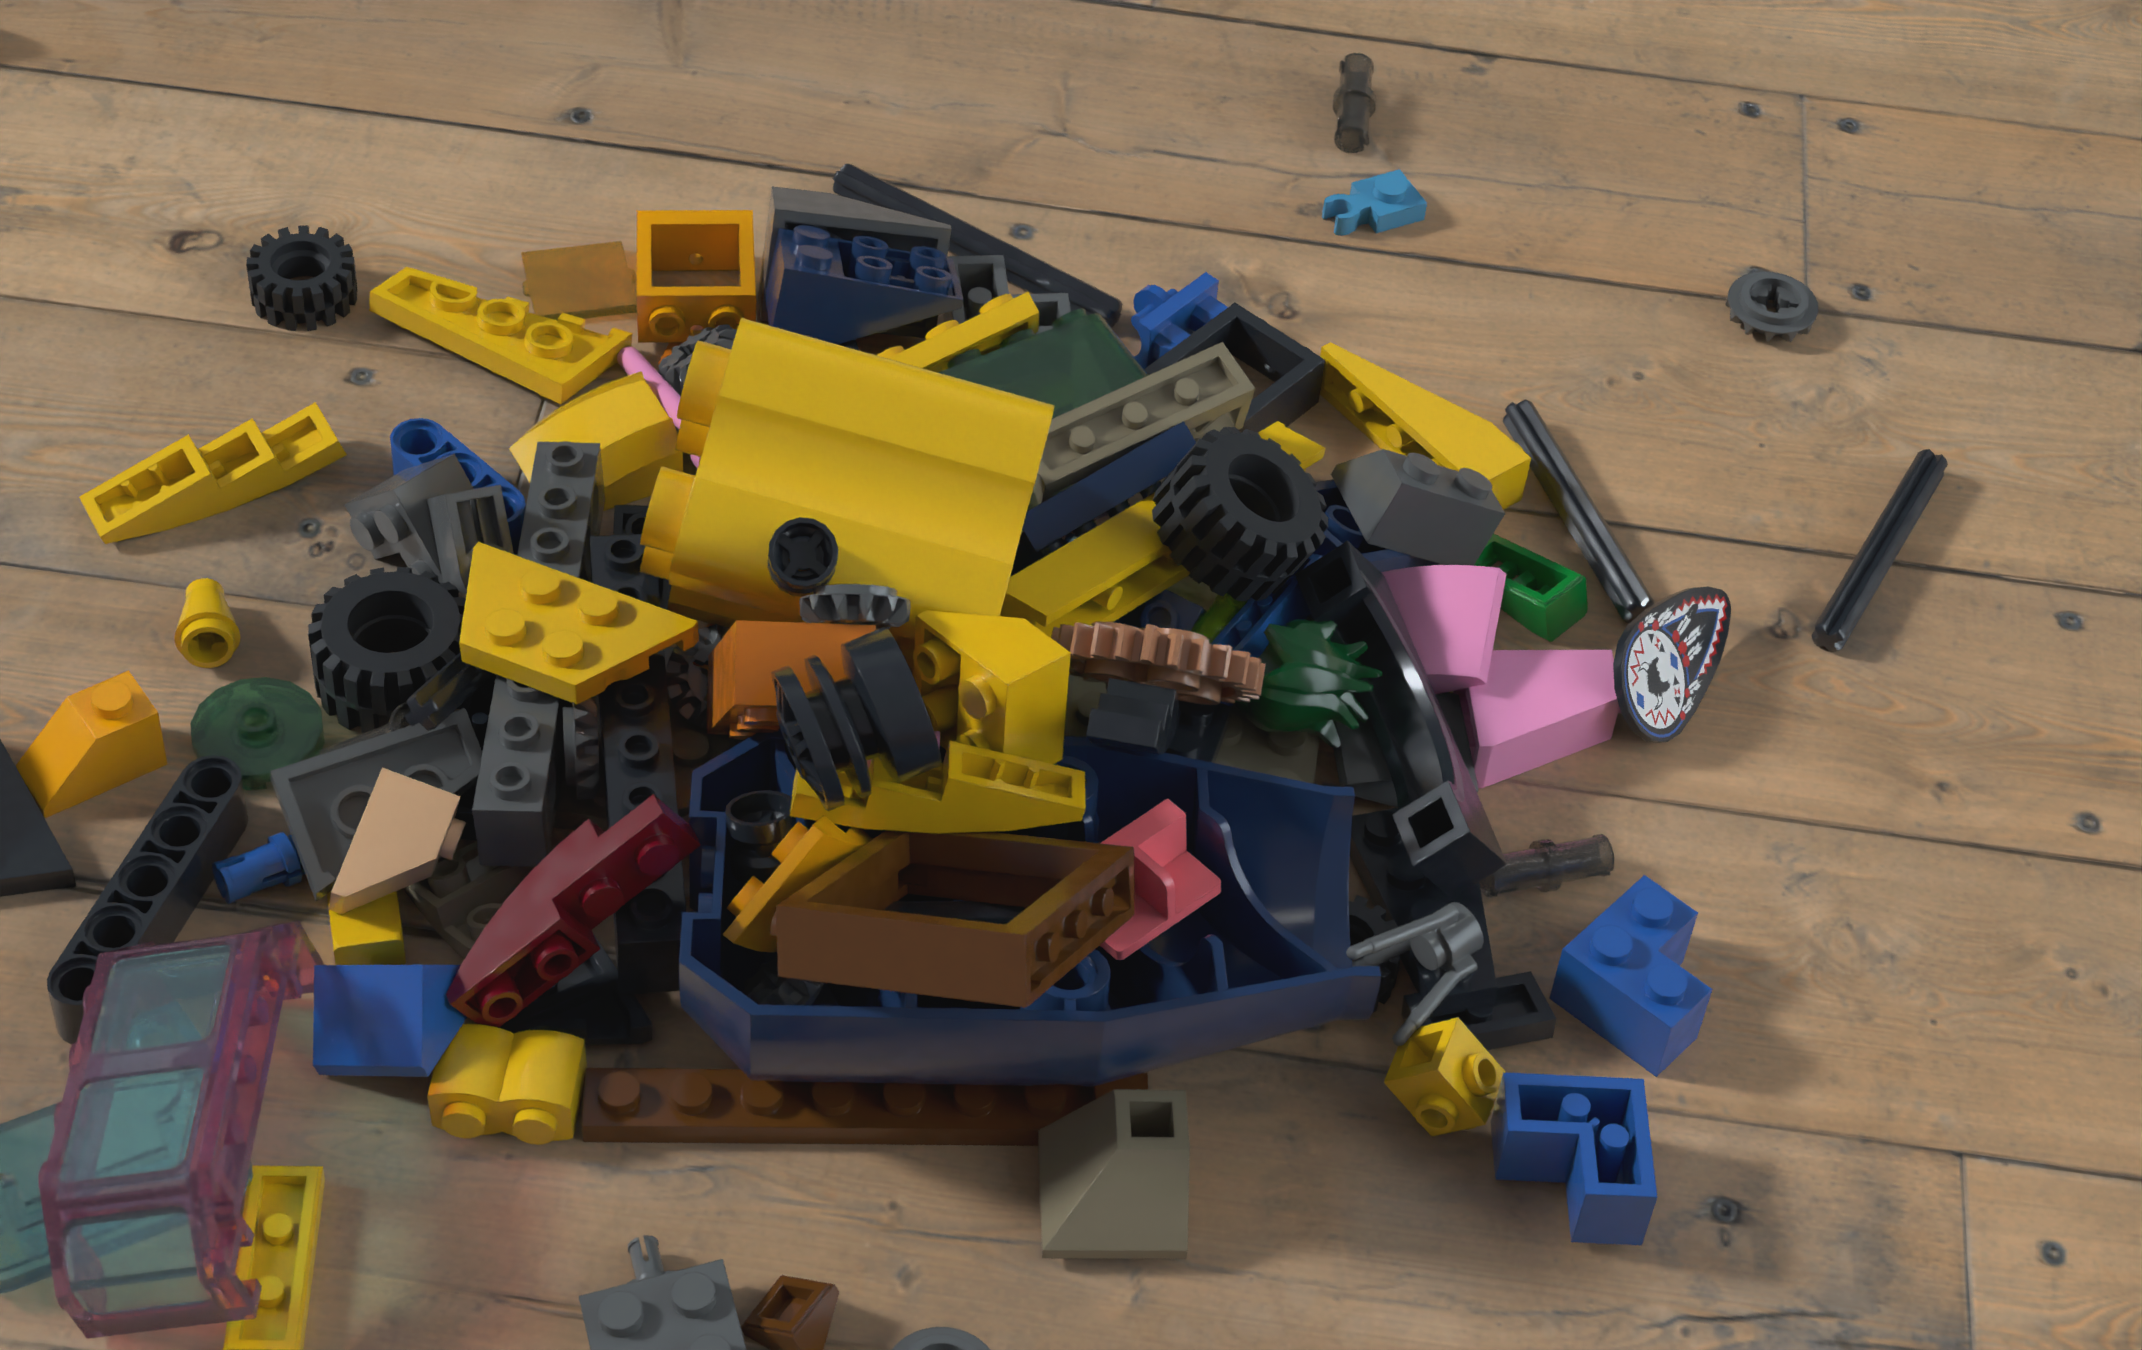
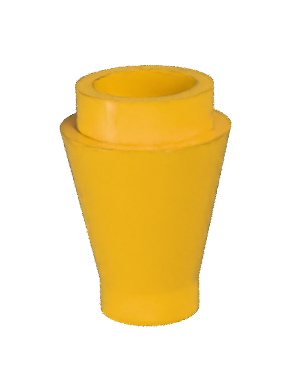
M209 578L197 579L186 588V600L174 640L178 651L189 663L201 668H214L223 665L232 657L240 643V631L225 600L222 585Z

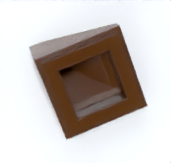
M782 1275L743 1322L741 1330L745 1336L770 1350H824L839 1291L835 1284Z

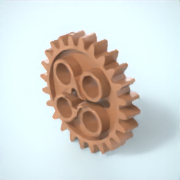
M1102 621L1093 622L1091 625L1076 622L1074 626L1060 624V628L1053 627L1051 638L1071 652L1069 675L1081 676L1084 681L1106 683V689L1108 688L1109 678L1175 689L1178 700L1202 705H1218L1220 701L1235 703V700L1250 702V699L1258 700L1259 696H1261L1266 664L1261 663L1262 659L1250 657L1249 652L1232 650L1230 645L1209 644L1206 636L1195 632L1173 628H1159L1147 624L1146 628L1139 629L1130 625Z

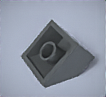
M1382 449L1337 464L1331 473L1368 544L1443 565L1474 566L1505 515L1504 510L1491 490V482L1485 476L1469 468H1461L1459 471L1439 466L1428 457L1419 453H1409L1408 456Z

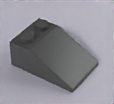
M772 186L758 289L760 321H769L765 294L779 228L794 231L796 226H813L825 230L831 238L853 241V238L856 236H868L886 242L888 248L911 252L913 247L923 246L937 249L947 256L951 225L832 193ZM938 315L882 331L879 334L925 338V335L937 326Z

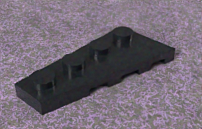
M1398 808L1353 815L1350 858L1374 906L1378 904L1387 911L1385 921L1394 919L1397 926L1400 927L1429 916L1449 903L1457 902L1465 906L1474 915L1482 930L1483 946L1471 954L1477 964V970L1456 984L1432 1012L1430 1018L1464 1012L1466 1008L1491 1003L1495 1006L1497 981L1480 883H1476L1451 899L1413 867L1393 818V814L1399 811ZM1412 950L1401 955V960L1417 992H1420L1424 999L1447 970L1440 967L1435 970L1425 968L1417 960Z

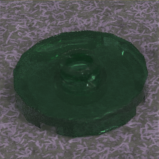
M270 677L240 679L216 689L199 704L190 723L192 748L197 759L204 756L217 755L233 760L241 770L244 790L249 791L267 789L266 782H271L270 771L318 756L325 744L322 711L312 695L291 681Z

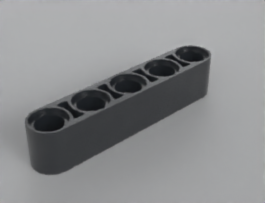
M217 755L204 756L190 762L183 769L50 970L47 978L48 993L57 1032L65 1042L79 1047L97 1046L109 1040L117 1032L214 880L212 863L227 859L244 833L249 820L241 770L233 760Z

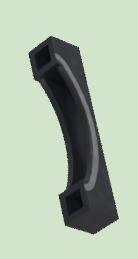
M1346 541L1296 573L1295 576L1313 620L1316 622L1332 620L1338 625L1330 641L1342 645L1361 641L1366 642L1368 649L1355 661L1382 671V676L1358 679L1373 685V690L1371 692H1357L1366 713L1369 715L1392 777L1399 810L1393 814V818L1413 867L1452 899L1506 866L1507 862L1385 576L1350 542Z

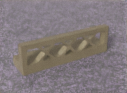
M1221 342L1053 418L1027 510L1029 511L1183 421L1196 442L1213 429L1220 432L1223 427H1235L1238 430L1243 428L1256 388L1224 343Z

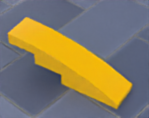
M314 402L264 432H261L254 419L251 418L199 449L188 434L84 493L79 498L100 538L105 544L170 530L229 511L289 486L347 456L317 403Z
M949 741L941 766L900 783L895 782L878 757L873 758L869 767L871 794L863 798L857 795L845 771L838 772L845 805L831 811H827L823 807L816 792L805 779L801 778L796 769L790 816L818 821L824 815L834 824L861 829L935 834L1013 831L1082 821L1085 812V771Z

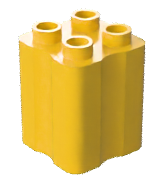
M741 318L732 349L699 340L695 345L677 411V418L682 420L675 450L699 456L701 459L696 475L663 466L660 468L641 535L640 545H644L645 550L640 572L669 580L671 591L668 600V610L685 617L729 628L736 620L807 623L800 616L799 599L801 597L791 596L780 590L771 580L767 563L769 543L776 529L786 521L799 517L815 519L825 524L834 534L838 546L837 565L829 585L866 584L885 586L896 589L897 596L911 601L909 621L900 627H891L889 631L895 638L913 675L916 615L928 610L1000 616L1024 520L1047 440L1054 405Z

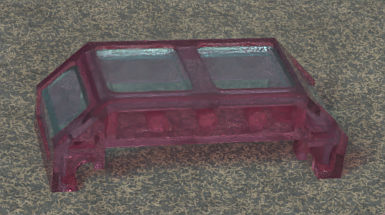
M300 921L273 924L241 933L155 945L153 941L139 943L98 955L92 983L86 987L84 992V1015L77 1042L72 1044L69 1051L70 1071L63 1099L57 1103L54 1111L55 1131L48 1159L41 1165L38 1178L55 1296L59 1306L69 1314L87 1339L256 1318L262 1286L257 1279L241 1281L235 1273L240 1247L252 1246L254 1233L240 1214L283 1000L301 998L302 994L314 993V965H325Z

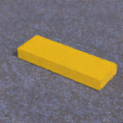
M250 1165L223 1350H303L325 1185L323 1166Z

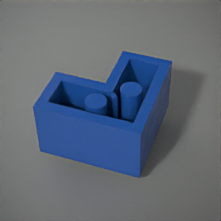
M1644 875L1562 949L1549 999L1657 1077L1697 1039L1713 990L1680 966L1683 963L1698 912Z
M1503 1072L1491 1118L1495 1180L1565 1183L1571 1242L1642 1245L1657 1200L1644 1079Z

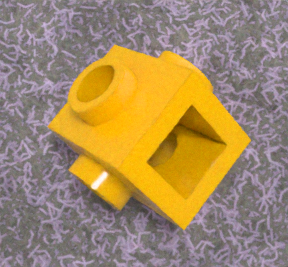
M1457 1017L1421 1026L1404 1045L1398 1046L1384 1079V1084L1431 1136H1437L1486 1125L1494 1108L1503 1072L1506 1071L1460 1018Z

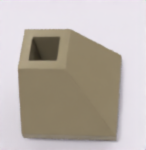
M1114 1089L1038 1130L1042 1258H1187L1190 1146L1186 1090Z

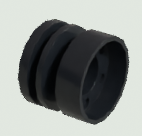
M885 627L841 644L842 664L846 677L834 681L818 656L813 655L805 658V668L812 691L807 693L804 692L790 666H785L771 672L776 692V716L787 748L801 778L805 779L816 792L827 811L845 805L844 794L837 774L843 770L859 797L863 798L871 794V778L867 761L873 758H879L887 773L897 783L941 766L938 742L917 684L895 638L889 629Z

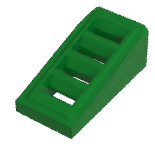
M1493 533L1474 566L1491 567L1498 561L1502 562L1503 564L1498 568L1507 575L1500 609L1537 636L1549 642L1554 641L1586 615L1588 611L1586 577Z

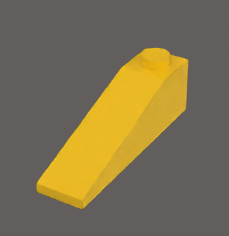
M1331 342L1321 346L1320 357L1325 359L1320 395L1381 450L1385 449L1408 456L1409 453H1419L1442 467L1459 471L1461 468L1475 470L1491 482V490L1503 510L1522 500L1531 457L1524 452L1518 443L1508 438L1494 424Z

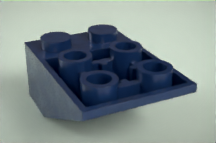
M805 225L796 226L794 231L779 228L765 294L769 326L834 344H841L961 309L964 299L953 259L946 258L947 256L937 249L923 246L913 247L911 252L888 248L886 242L868 236H856L853 238V241L831 238L825 230Z

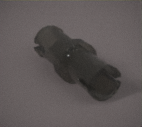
M1362 53L1348 54L1344 58L1345 62L1343 60L1340 61V84L1333 95V110L1337 115L1334 143L1337 148L1347 153L1361 152L1364 150V145H1369V118L1375 112L1376 96L1373 90H1371L1374 63L1370 57Z
M1596 834L1589 838L1556 844L1551 839L1536 840L1530 844L1529 849L1503 853L1507 865L1479 881L1483 894L1489 898L1497 897L1499 894L1537 888L1540 892L1545 893L1556 891L1563 882L1595 876H1609L1611 874L1610 871L1614 869V853L1610 841L1604 834Z

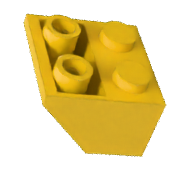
M928 610L916 615L913 677L925 704L933 730L940 731V746L947 750L949 741H954L1050 764L1061 761L1063 757L1071 652L1025 618Z

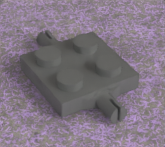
M643 1236L648 1261H644L639 1237L630 1241L627 1246L636 1279L623 1285L578 1296L590 1350H746L723 1259L677 1271H664L658 1247L659 1242L654 1236Z

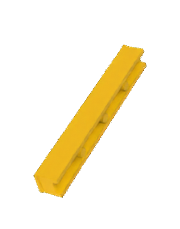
M1279 421L1258 432L1261 438L1265 440L1270 438L1280 444L1281 449L1287 454L1291 455L1292 453L1301 462L1300 466L1304 471L1324 456L1325 447L1285 427V424ZM1155 493L1011 576L1000 616L1025 618L1051 638L1053 627L1060 628V624L1074 626L1076 622L1087 625L1099 621L1114 622L1187 577L1190 572L1182 565L1178 566L1169 556L1172 553L1170 548L1161 543L1157 534L1161 527L1153 521L1152 510L1156 506L1153 501Z

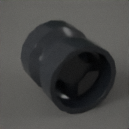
M799 517L786 521L776 529L769 543L767 568L771 580L780 590L791 596L799 597L813 595L814 588L829 585L835 573L838 558V546L835 536L825 524L812 518Z
M772 790L751 791L737 796L726 806L727 832L736 840L730 848L731 872L736 880L746 884L755 876L764 884L781 864L771 853L797 823L796 817L790 816L792 798L789 795Z

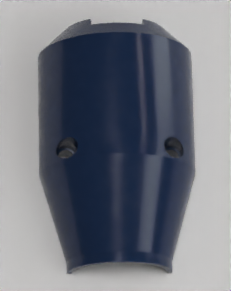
M781 729L773 733H756L692 771L689 825L692 826L701 846L689 854L690 908L695 912H682L679 955L681 1007L751 1081L1011 1086L1066 1084L1094 1087L1336 1020L1366 1021L1374 1010L1380 986L1381 972L1380 966L1353 967L1352 959L1348 958L1346 953L1347 949L1351 946L1349 927V860L1355 799L1354 787L1322 786L1169 753L1157 755L1091 743L1088 737L1064 736L1062 760L1054 765L1085 771V812L1082 821L994 832L1101 843L1168 798L1186 813L1187 851L1221 879L1220 894L1123 960L1114 959L1101 946H1098L1027 1008L825 982L820 994L811 1006L758 1005L742 993L745 989L744 982L760 970L761 963L767 964L774 959L777 952L768 953L748 949L732 943L723 935L736 919V916L726 908L746 885L736 880L731 872L730 848L736 840L727 832L726 806L732 799L741 794L759 790L779 791L792 798L797 768L787 748ZM940 746L939 751L941 763L943 764L947 750ZM796 817L797 822L799 821L807 829H810L816 822ZM835 824L845 833L851 828L850 826ZM863 829L873 839L886 831ZM907 894L898 901L965 900Z

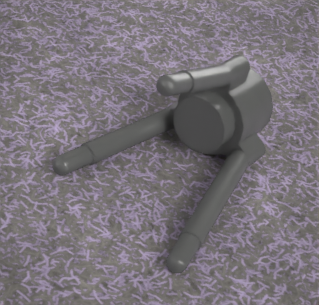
M1452 902L1429 916L1352 945L1347 949L1346 953L1348 958L1352 960L1357 959L1352 961L1353 967L1378 966L1412 950L1417 960L1425 968L1435 970L1440 967L1447 970L1392 1038L1393 1043L1397 1046H1402L1421 1027L1456 984L1477 970V964L1471 954L1482 948L1484 940L1482 930L1474 915L1462 904Z

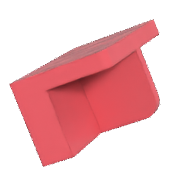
M1168 798L1101 842V844L1134 847L1135 915L1099 946L1114 959L1123 960L1221 892V879L1187 851L1186 813Z

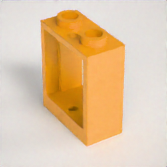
M637 210L638 343L685 342L689 335L695 336L700 334L706 327L716 328L719 325L729 324L733 329H737L741 318L756 322L753 210ZM739 270L740 286L652 287V271ZM694 325H700L703 327V329L700 331H694L691 329V327Z

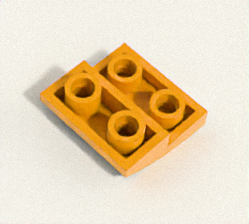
M824 815L810 829H807L798 821L771 853L772 856L781 862L774 873L764 884L753 876L726 908L736 916V919L723 935L732 943L748 949L768 953L777 952V936L770 935V927L776 911V905L873 840V838L863 829L851 827L845 833Z

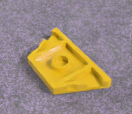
M478 542L473 548L459 641L461 659L464 663L571 703L579 704L605 691L606 687L615 681L627 680L648 670L649 656L675 643L683 651L694 647L699 641L698 621L481 542Z

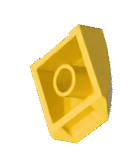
M642 371L603 384L573 399L532 426L509 448L530 483L537 442L569 441L574 443H600L605 491L603 511L612 509L615 505H624L652 496L656 479L662 466L683 472V452L675 450L678 434L673 419L668 416L645 381Z

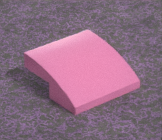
M1431 565L1381 572L1386 578L1434 693L1440 694L1486 684L1507 574L1500 568L1472 565Z

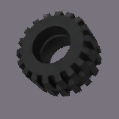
M1223 427L1220 432L1213 429L1199 439L1162 481L1161 486L1155 491L1153 497L1156 506L1152 510L1153 521L1161 527L1157 531L1161 543L1170 548L1172 553L1169 556L1178 566L1182 565L1190 572L1188 575L1198 584L1201 582L1205 583L1210 587L1211 592L1222 597L1229 593L1237 601L1246 602L1250 597L1259 601L1266 599L1271 593L1275 594L1323 543L1326 537L1324 532L1328 528V517L1323 512L1327 507L1324 497L1316 491L1317 483L1312 475L1302 469L1300 466L1301 462L1292 453L1289 455L1283 451L1280 444L1270 438L1268 440L1261 438L1258 432L1245 429L1241 433L1235 427Z
M384 567L371 569L370 575L361 578L355 574L344 579L345 587H332L324 594V604H316L311 613L312 624L308 625V637L317 698H321L322 708L329 716L337 715L338 724L348 730L359 726L361 727L362 735L376 737L379 732L389 733L411 726L405 718V715L411 711L407 704V699L460 653L459 641L466 598L459 597L458 588L449 581L438 584V575L427 571L417 575L412 573V568L398 567L396 572H384Z

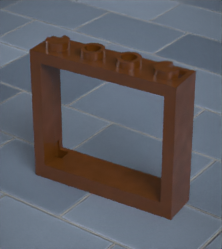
M886 830L776 905V911L771 922L770 935L777 936L778 977L1027 1008L1135 915L1134 847L998 832L935 834ZM907 894L1026 907L1023 912L1006 925L884 911L892 902H897Z

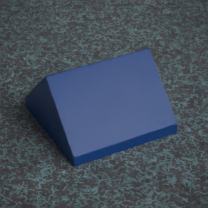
M314 965L313 1066L318 1074L429 1077L467 1016L451 1006L446 997V993L461 965Z

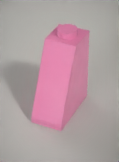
M1492 650L1487 683L1453 691L1460 698L1478 788H1485L1611 739L1617 715L1621 713L1614 689V657L1612 650Z

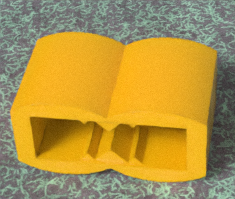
M462 1024L434 1067L427 1095L432 1126L445 1130L450 1135L459 1138H475L480 1135L504 1132L517 1137L523 1142L534 1145L573 1138L587 1068L585 1040L558 1031L528 1030L512 1033L488 1025Z

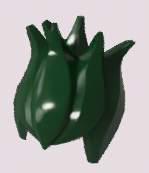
M1296 619L1287 622L1283 626L1269 624L1264 631L1269 643L1258 657L1262 659L1261 663L1266 664L1261 696H1259L1258 700L1250 699V702L1235 700L1233 704L1259 729L1267 732H1307L1319 736L1326 744L1337 749L1341 744L1333 721L1342 723L1352 730L1359 727L1356 719L1363 723L1367 721L1369 715L1352 692H1371L1373 685L1358 679L1382 676V671L1355 661L1368 649L1366 642L1361 641L1342 645L1330 641L1338 626L1332 620L1316 622Z

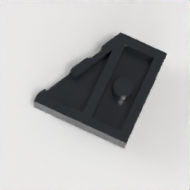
M596 938L600 947L598 952L499 1028L512 1033L528 1030L558 1031L584 1039L585 1045L643 1044L652 1040L653 1023L634 994L619 995L617 968Z

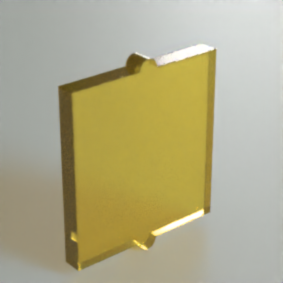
M622 241L521 252L526 281L523 282V294L528 297L530 296L534 314L558 321V317L562 312L583 319L637 313V300L633 288L635 270L628 268Z

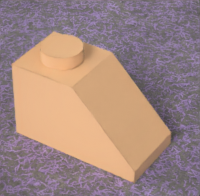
M382 767L331 891L328 910L343 914L429 878L433 874L439 856L452 861L466 825L465 821L455 818L461 796Z

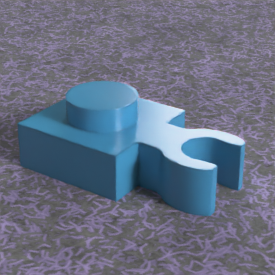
M1398 169L1352 182L1350 195L1335 194L1327 197L1324 200L1322 218L1324 220L1336 216L1333 232L1335 235L1350 234L1358 226L1367 223L1375 233H1380L1424 220L1427 202L1402 171Z

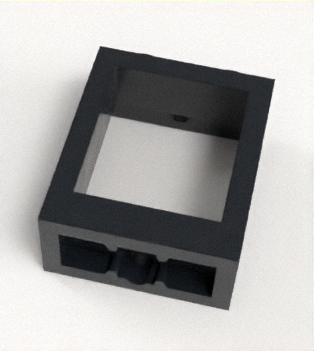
M1233 303L1143 370L1144 378L1223 342L1233 356L1275 382L1252 399L1243 428L1239 429L1241 433L1245 429L1260 432L1277 421L1288 427L1319 402L1325 359L1271 326L1265 320L1252 314L1237 303Z

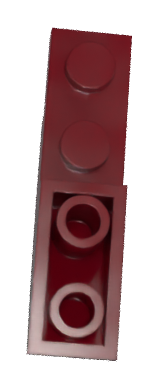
M654 794L607 831H603L590 819L586 820L560 842L524 878L483 929L462 962L446 993L449 1004L475 1023L499 1028L508 1020L514 1018L526 1006L600 950L592 932L593 928L618 911L624 904L701 846L692 826Z

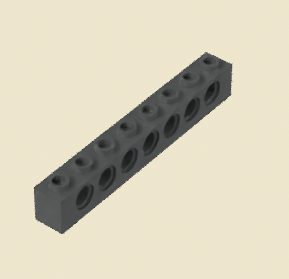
M569 441L537 442L517 556L591 582L590 536H600L605 503L600 443H574ZM497 674L472 808L480 865L536 867L551 851L565 761L563 707H573V703Z

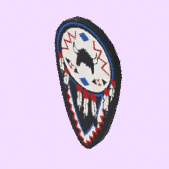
M1709 586L1696 587L1669 595L1645 609L1630 622L1618 640L1613 663L1616 697L1620 711L1629 727L1644 741L1668 742L1679 735L1703 699L1721 661L1729 632L1731 603L1728 595L1723 590Z

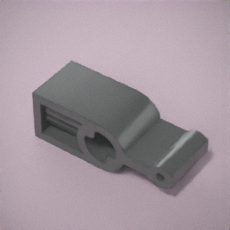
M501 485L448 493L427 499L443 583L449 581L458 588L459 597L466 598L473 548L478 542L514 554Z

